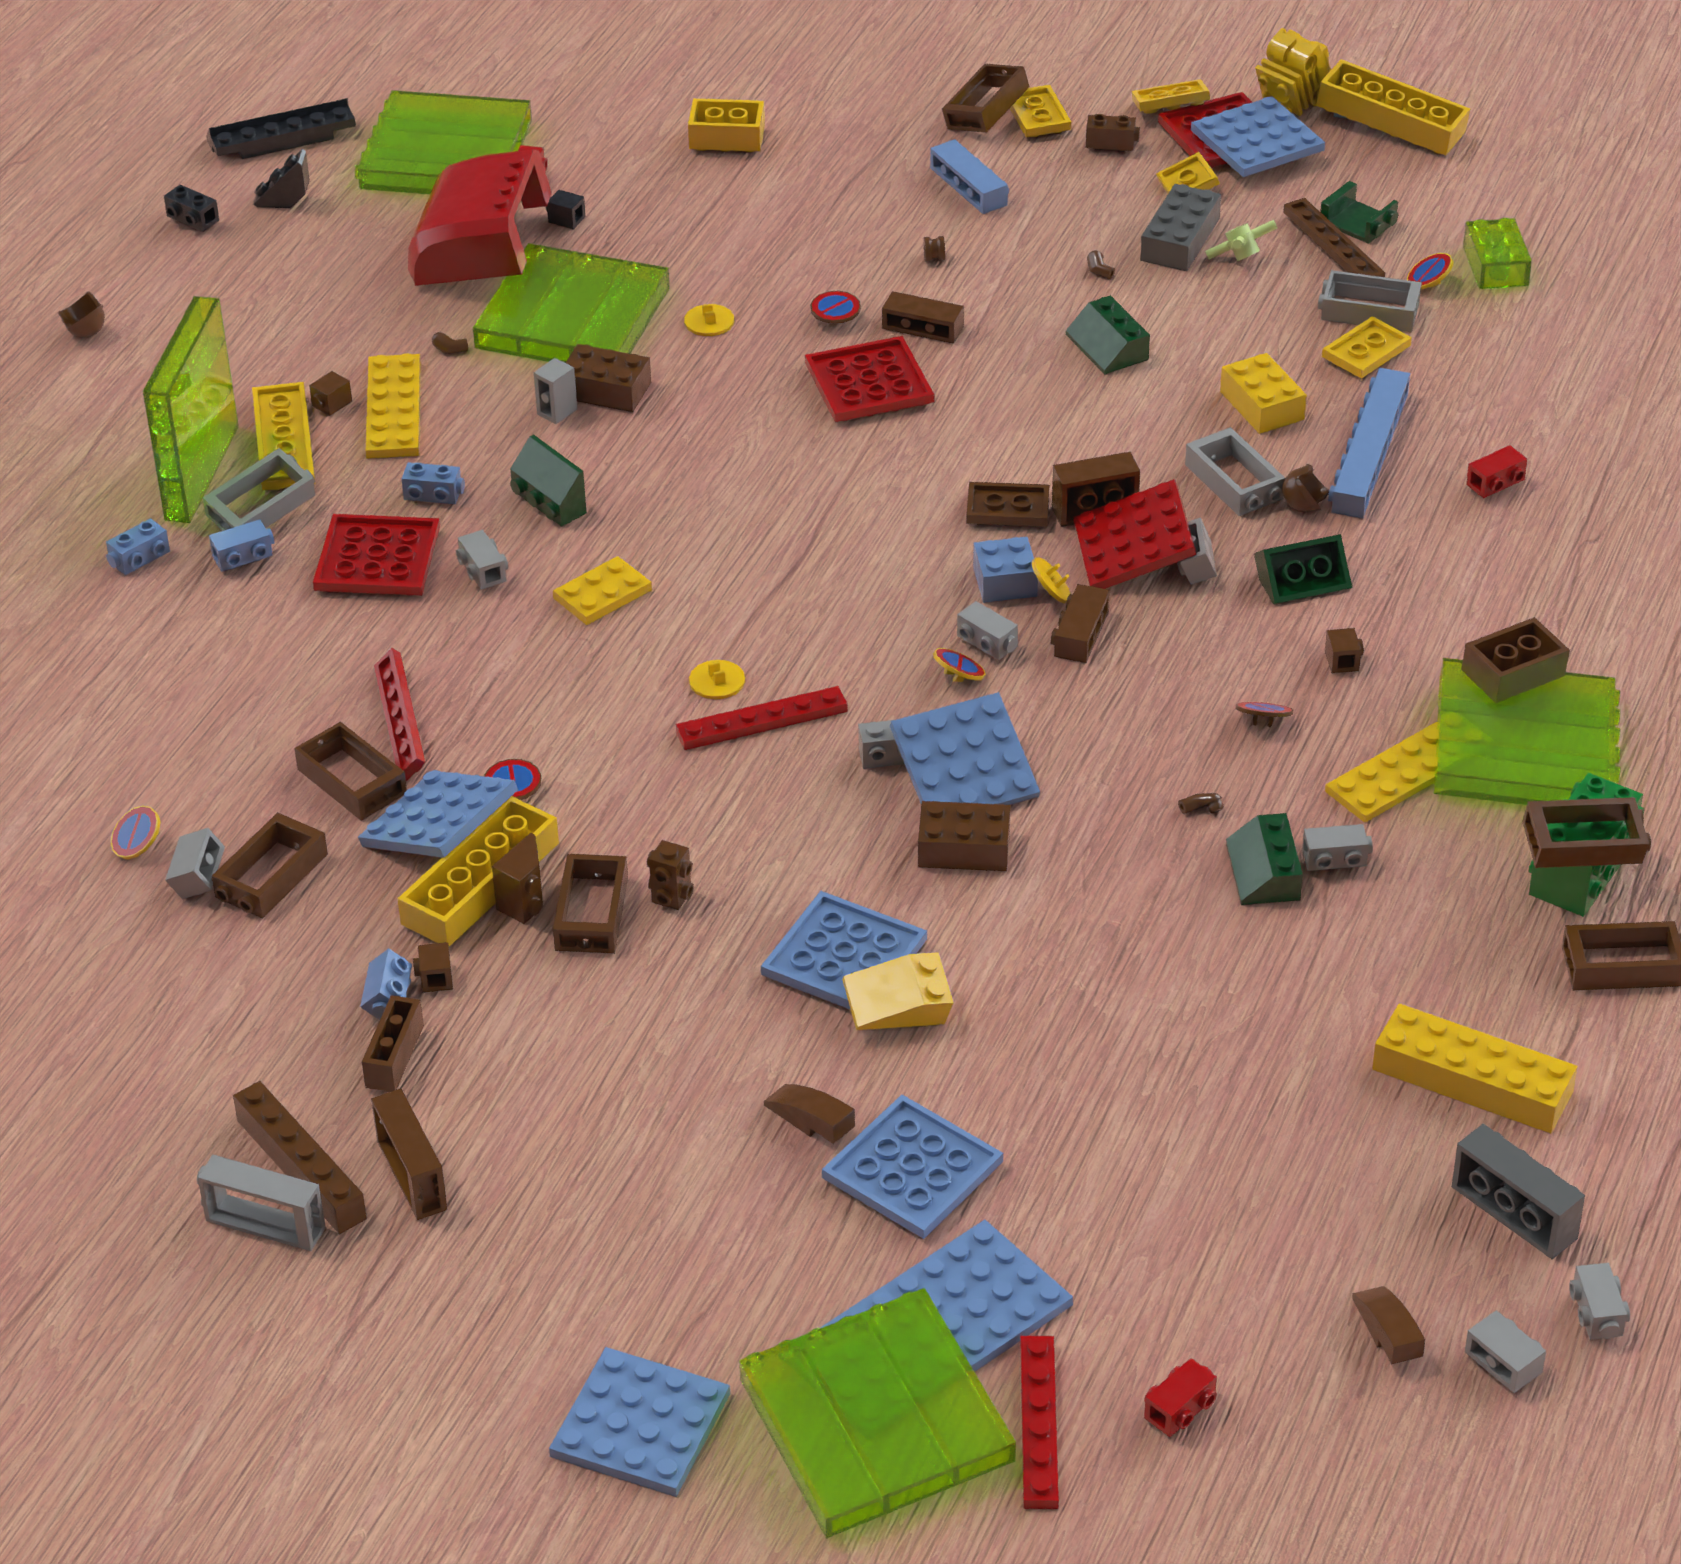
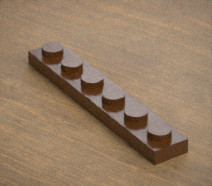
M1306 198L1284 204L1283 213L1346 272L1385 277L1386 272Z

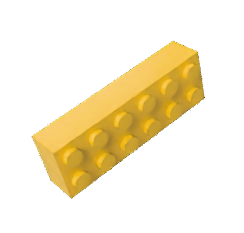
M1342 59L1320 82L1316 106L1324 108L1329 112L1337 113L1349 120H1355L1368 125L1370 128L1381 130L1393 137H1399L1414 145L1425 147L1445 156L1466 132L1471 109Z
M511 796L447 856L435 863L397 898L401 925L437 943L448 942L450 947L496 903L492 866L529 833H533L536 836L540 862L559 844L557 817Z
M1400 1003L1375 1043L1372 1066L1374 1071L1552 1134L1574 1092L1578 1068L1577 1065Z

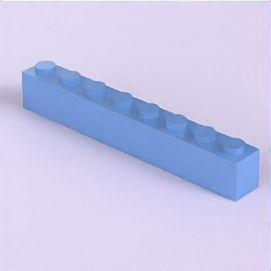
M1379 368L1377 376L1371 378L1369 392H1366L1363 407H1360L1358 423H1354L1352 438L1348 439L1346 454L1343 453L1340 469L1342 470L1337 469L1334 485L1330 487L1328 501L1332 502L1331 513L1364 518L1408 396L1410 373Z

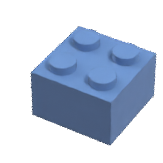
M1028 537L974 542L973 569L983 603L1037 597L1038 578L1032 568L1034 556Z

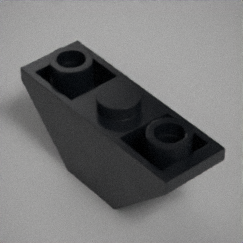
M301 149L296 155L291 154L281 169L276 168L266 183L261 182L254 191L256 194L253 202L254 206L263 208H291L306 194L310 178L305 150Z

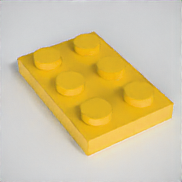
M1201 79L1131 91L1133 102L1140 112L1143 111L1146 114L1155 113L1159 108L1167 107V109L1172 110L1180 108L1182 104L1201 105L1204 101L1210 100L1209 89Z
M1051 85L1028 88L1010 107L1025 137H1038L1044 134L1061 133L1062 131L1071 130L1072 122Z
M1372 316L1322 349V357L1362 379L1410 347L1412 337Z
M616 556L554 589L553 599L585 625H589L652 591V582L619 556Z

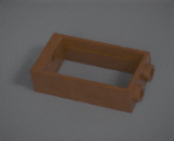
M985 63L942 108L947 129L987 133L1030 87L1024 66ZM992 87L1000 88L983 107L975 106Z
M341 721L294 748L297 770L361 821L404 796V793L407 791L405 772ZM343 750L375 775L377 779L354 792L319 763Z
M1635 797L1528 801L1522 823L1535 868L1643 864L1646 852L1651 849V837L1649 833L1645 832L1643 825L1644 815L1642 810L1638 809ZM1625 821L1630 839L1552 842L1547 824Z
M277 812L211 876L215 898L263 919L328 855L325 833ZM277 842L297 851L258 890L238 881Z
M567 854L553 926L555 951L615 954L628 882L627 856ZM574 878L615 880L607 923L566 921Z
M1675 921L1565 925L1562 950L1573 991L1681 986V933H1678ZM1667 946L1671 960L1587 963L1584 949Z
M402 1088L371 1098L377 1143L417 1221L448 1210L442 1165Z

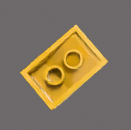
M939 952L908 954L845 975L842 979L856 1030L943 1025L946 1023L954 1003Z

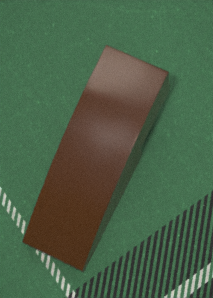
M784 1084L764 1100L765 1107L809 1137L814 1133H818L832 1144L836 1143L855 1127L854 1108L825 1092L811 1087Z
M1381 1286L1352 1293V1299L1377 1348L1383 1347L1391 1365L1423 1357L1425 1338L1407 1308L1389 1289Z

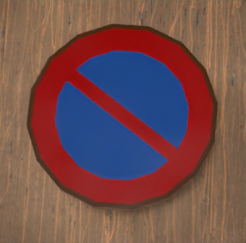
M828 291L819 294L810 304L811 314L816 319L831 324L851 321L861 311L859 299L855 295L843 291Z
M1240 702L1236 704L1237 711L1253 715V725L1255 726L1258 724V716L1269 717L1268 727H1271L1274 717L1293 715L1292 708L1279 704L1264 702Z
M522 759L499 761L489 767L484 774V777L514 780L518 791L512 796L519 800L527 799L535 794L540 788L542 775L538 767Z

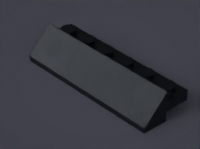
M348 98L211 127L207 132L206 138L212 152H215L217 157L238 152L241 159H247L333 140V131L355 127L356 122L349 108Z

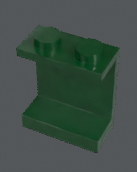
M1348 181L1321 202L1320 212L1342 233L1369 244L1397 222L1399 216L1397 212L1398 201L1393 200L1382 210H1377L1356 201L1357 184Z

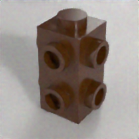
M1103 114L1088 115L1085 148H1092L1094 150L1109 149L1120 152L1134 150V143L1139 142L1140 127H1136V117H1128L1126 115L1105 116Z
M661 840L657 848L652 850L647 858V867L650 870L648 888L651 889L652 903L679 910L685 900H689L693 894L694 884L691 883L693 863L690 861L688 847Z

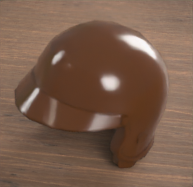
M89 291L74 304L58 312L67 330L80 338H89L96 335L102 329L105 322L104 306Z
M1310 464L1291 471L1283 482L1282 493L1286 503L1300 512L1321 510L1318 503L1329 495L1328 488L1313 474L1314 469Z

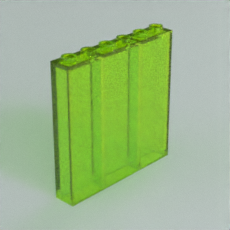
M392 90L389 98L385 99L384 109L379 113L377 125L373 126L372 136L367 140V148L361 153L360 164L355 167V178L359 179V188L430 194L437 176L449 165L484 155L516 152L520 145H523L532 122L530 100Z
M528 243L524 249L527 262L522 275L506 276L473 326L474 346L476 349L547 362L556 358L566 363L577 344L631 354L670 289L669 268Z
M194 296L143 389L164 520L191 523L239 428L220 299Z
M1443 658L1439 678L1437 715L1439 738L1436 741V757L1438 758L1437 767H1435L1433 794L1527 805L1528 801L1568 800L1575 783H1581L1587 773L1616 784L1619 783L1620 767L1615 766V764L1619 763L1620 747H1615V745L1619 744L1620 728L1615 726L1619 725L1620 709L1615 707L1619 706L1620 690L1615 689L1614 677L1566 672L1564 677L1495 703L1461 670L1463 660Z
M925 1288L915 1292H907L897 1299L884 1304H876L869 1310L853 1316H845L838 1322L823 1328H815L805 1335L792 1340H784L772 1348L751 1353L744 1359L739 1360L740 1381L826 1539L1016 1461V1441Z

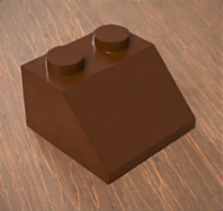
M529 833L492 866L496 910L522 924L536 916L543 908L536 836L533 833Z

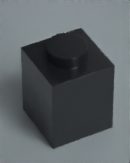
M558 190L550 197L548 205L545 207L549 223L573 230L586 217L584 196L563 190Z

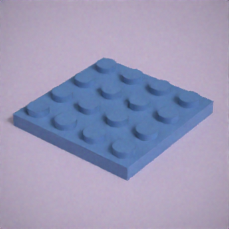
M1272 96L1191 122V131L1242 177L1325 150V142Z
M999 692L891 721V731L921 804L922 801L1011 805L1039 797V787Z
M433 770L426 773L418 784L408 789L400 800L390 805L382 816L376 821L371 822L367 829L358 836L362 847L444 858L517 792L518 788L514 780Z
M820 891L761 965V975L850 1009L842 981L843 976L908 954H916L927 940V930Z
M901 1095L822 1168V1178L924 1239L1003 1163L1004 1153L908 1097Z
M605 1347L550 1445V1457L677 1497L731 1394L730 1385Z

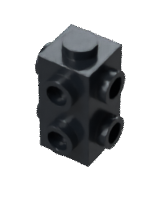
M183 185L175 187L164 195L167 217L202 232L219 221L216 199Z

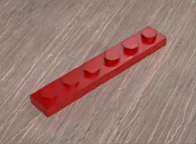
M391 648L374 665L395 764L405 772V779L408 781L416 772L421 770L426 762L401 653Z
M839 686L678 723L675 724L676 734L685 751L848 712V703Z
M1020 1336L1023 1509H1058L1054 1336Z

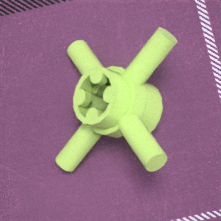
M1272 220L1250 230L1248 223L1238 226L1225 233L1228 241L1206 250V255L1210 260L1232 250L1237 261L1245 259L1260 251L1255 239L1278 229L1277 225Z

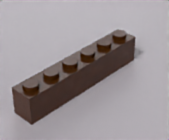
M261 1081L233 1095L237 1121L284 1174L319 1184L324 1218L339 1235L367 1219L362 1191Z

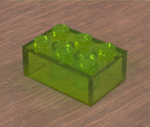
M1515 218L1466 221L1463 248L1479 289L1529 286L1532 260Z

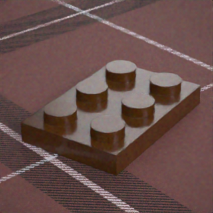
M969 482L966 524L1047 527L1050 485Z

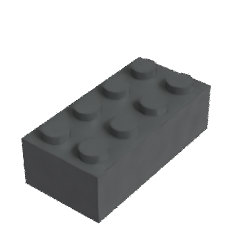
M1174 184L1141 236L1140 261L1188 271L1220 219L1221 194L1210 190L1192 188L1184 184Z
M1485 1124L1480 1125L1457 1143L1451 1186L1453 1189L1551 1259H1554L1578 1239L1585 1195L1577 1187L1564 1181L1551 1169L1537 1162L1524 1150L1519 1149L1500 1133L1493 1131Z

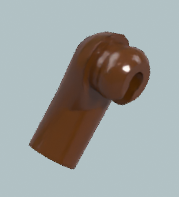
M1098 250L1091 251L1087 256L1090 272L1107 279H1112L1115 274V268L1104 264V256Z
M437 332L432 337L433 346L444 354L468 351L466 338L453 340L442 332Z
M1197 793L1178 801L1179 809L1183 814L1208 806L1210 813L1219 812L1224 808V804L1221 801L1222 797L1217 793Z

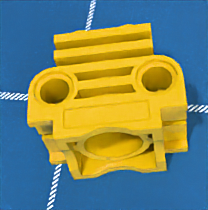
M1281 28L1267 46L1266 54L1268 60L1263 58L1261 60L1262 66L1257 65L1255 70L1262 98L1272 96L1288 111L1301 116L1303 114L1302 108L1306 110L1309 107L1308 104L1316 106L1320 82L1332 70L1329 65V52L1326 45L1316 41H1309L1291 29L1286 33V29Z

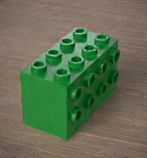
M1587 773L1581 783H1575L1571 796L1568 799L1635 797L1638 809L1642 810L1643 815L1645 808L1641 806L1642 793L1591 773ZM1625 821L1547 824L1552 842L1630 839ZM1532 859L1528 870L1529 873H1532L1529 895L1584 917L1621 865L1535 868Z

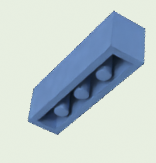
M954 139L930 148V168L982 214L1007 206L1009 194L1007 183Z

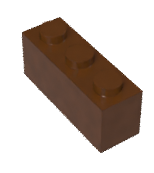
M892 291L882 307V329L954 344L964 327V306Z
M1077 584L1074 593L1068 595L1066 611H1061L1058 629L1054 628L1052 631L1051 645H1054V657L1087 663L1109 612L1110 590Z
M394 995L390 996L362 1060L365 1088L388 1092L397 1090L424 1027L421 1000Z

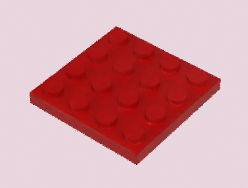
M1243 92L1205 101L1201 105H1190L1158 114V123L1189 156L1200 152L1212 169L1216 166L1227 164V162L1191 131V122L1253 102Z
M903 336L805 355V364L835 422L935 403V394Z
M1175 479L1073 517L1089 586L1106 589L1197 555Z
M333 514L313 579L314 591L422 596L440 530V519Z

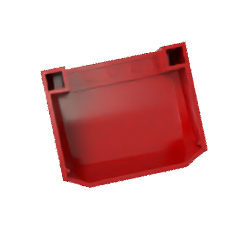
M533 149L475 157L449 165L437 176L408 248V271L415 286L522 275L527 259L514 216L520 200L524 209L546 207L552 194L539 151Z

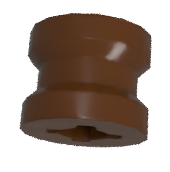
M938 236L936 239L924 237L925 262H930L932 259L945 261L944 236Z

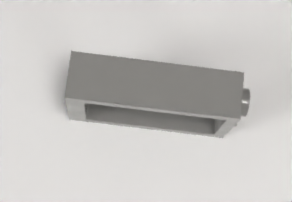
M1331 270L1329 279L1323 282L1322 294H1320L1318 300V309L1322 310L1321 320L1360 325L1373 316L1399 331L1412 332L1420 303L1422 282ZM1334 296L1405 305V308L1336 299Z
M1231 427L1186 444L1185 465L1238 516L1284 499L1282 487L1285 477ZM1232 455L1260 483L1241 489L1214 462Z
M278 448L204 496L205 514L223 531L259 519L267 528L315 496V479L308 470H303L298 465L292 455H287ZM280 470L284 471L296 482L241 519L226 506Z
M212 1155L207 1164L202 1166L197 1174V1184L201 1193V1205L204 1209L205 1219L208 1222L308 1251H312L326 1228L319 1184L217 1155ZM226 1189L293 1208V1213L227 1195Z

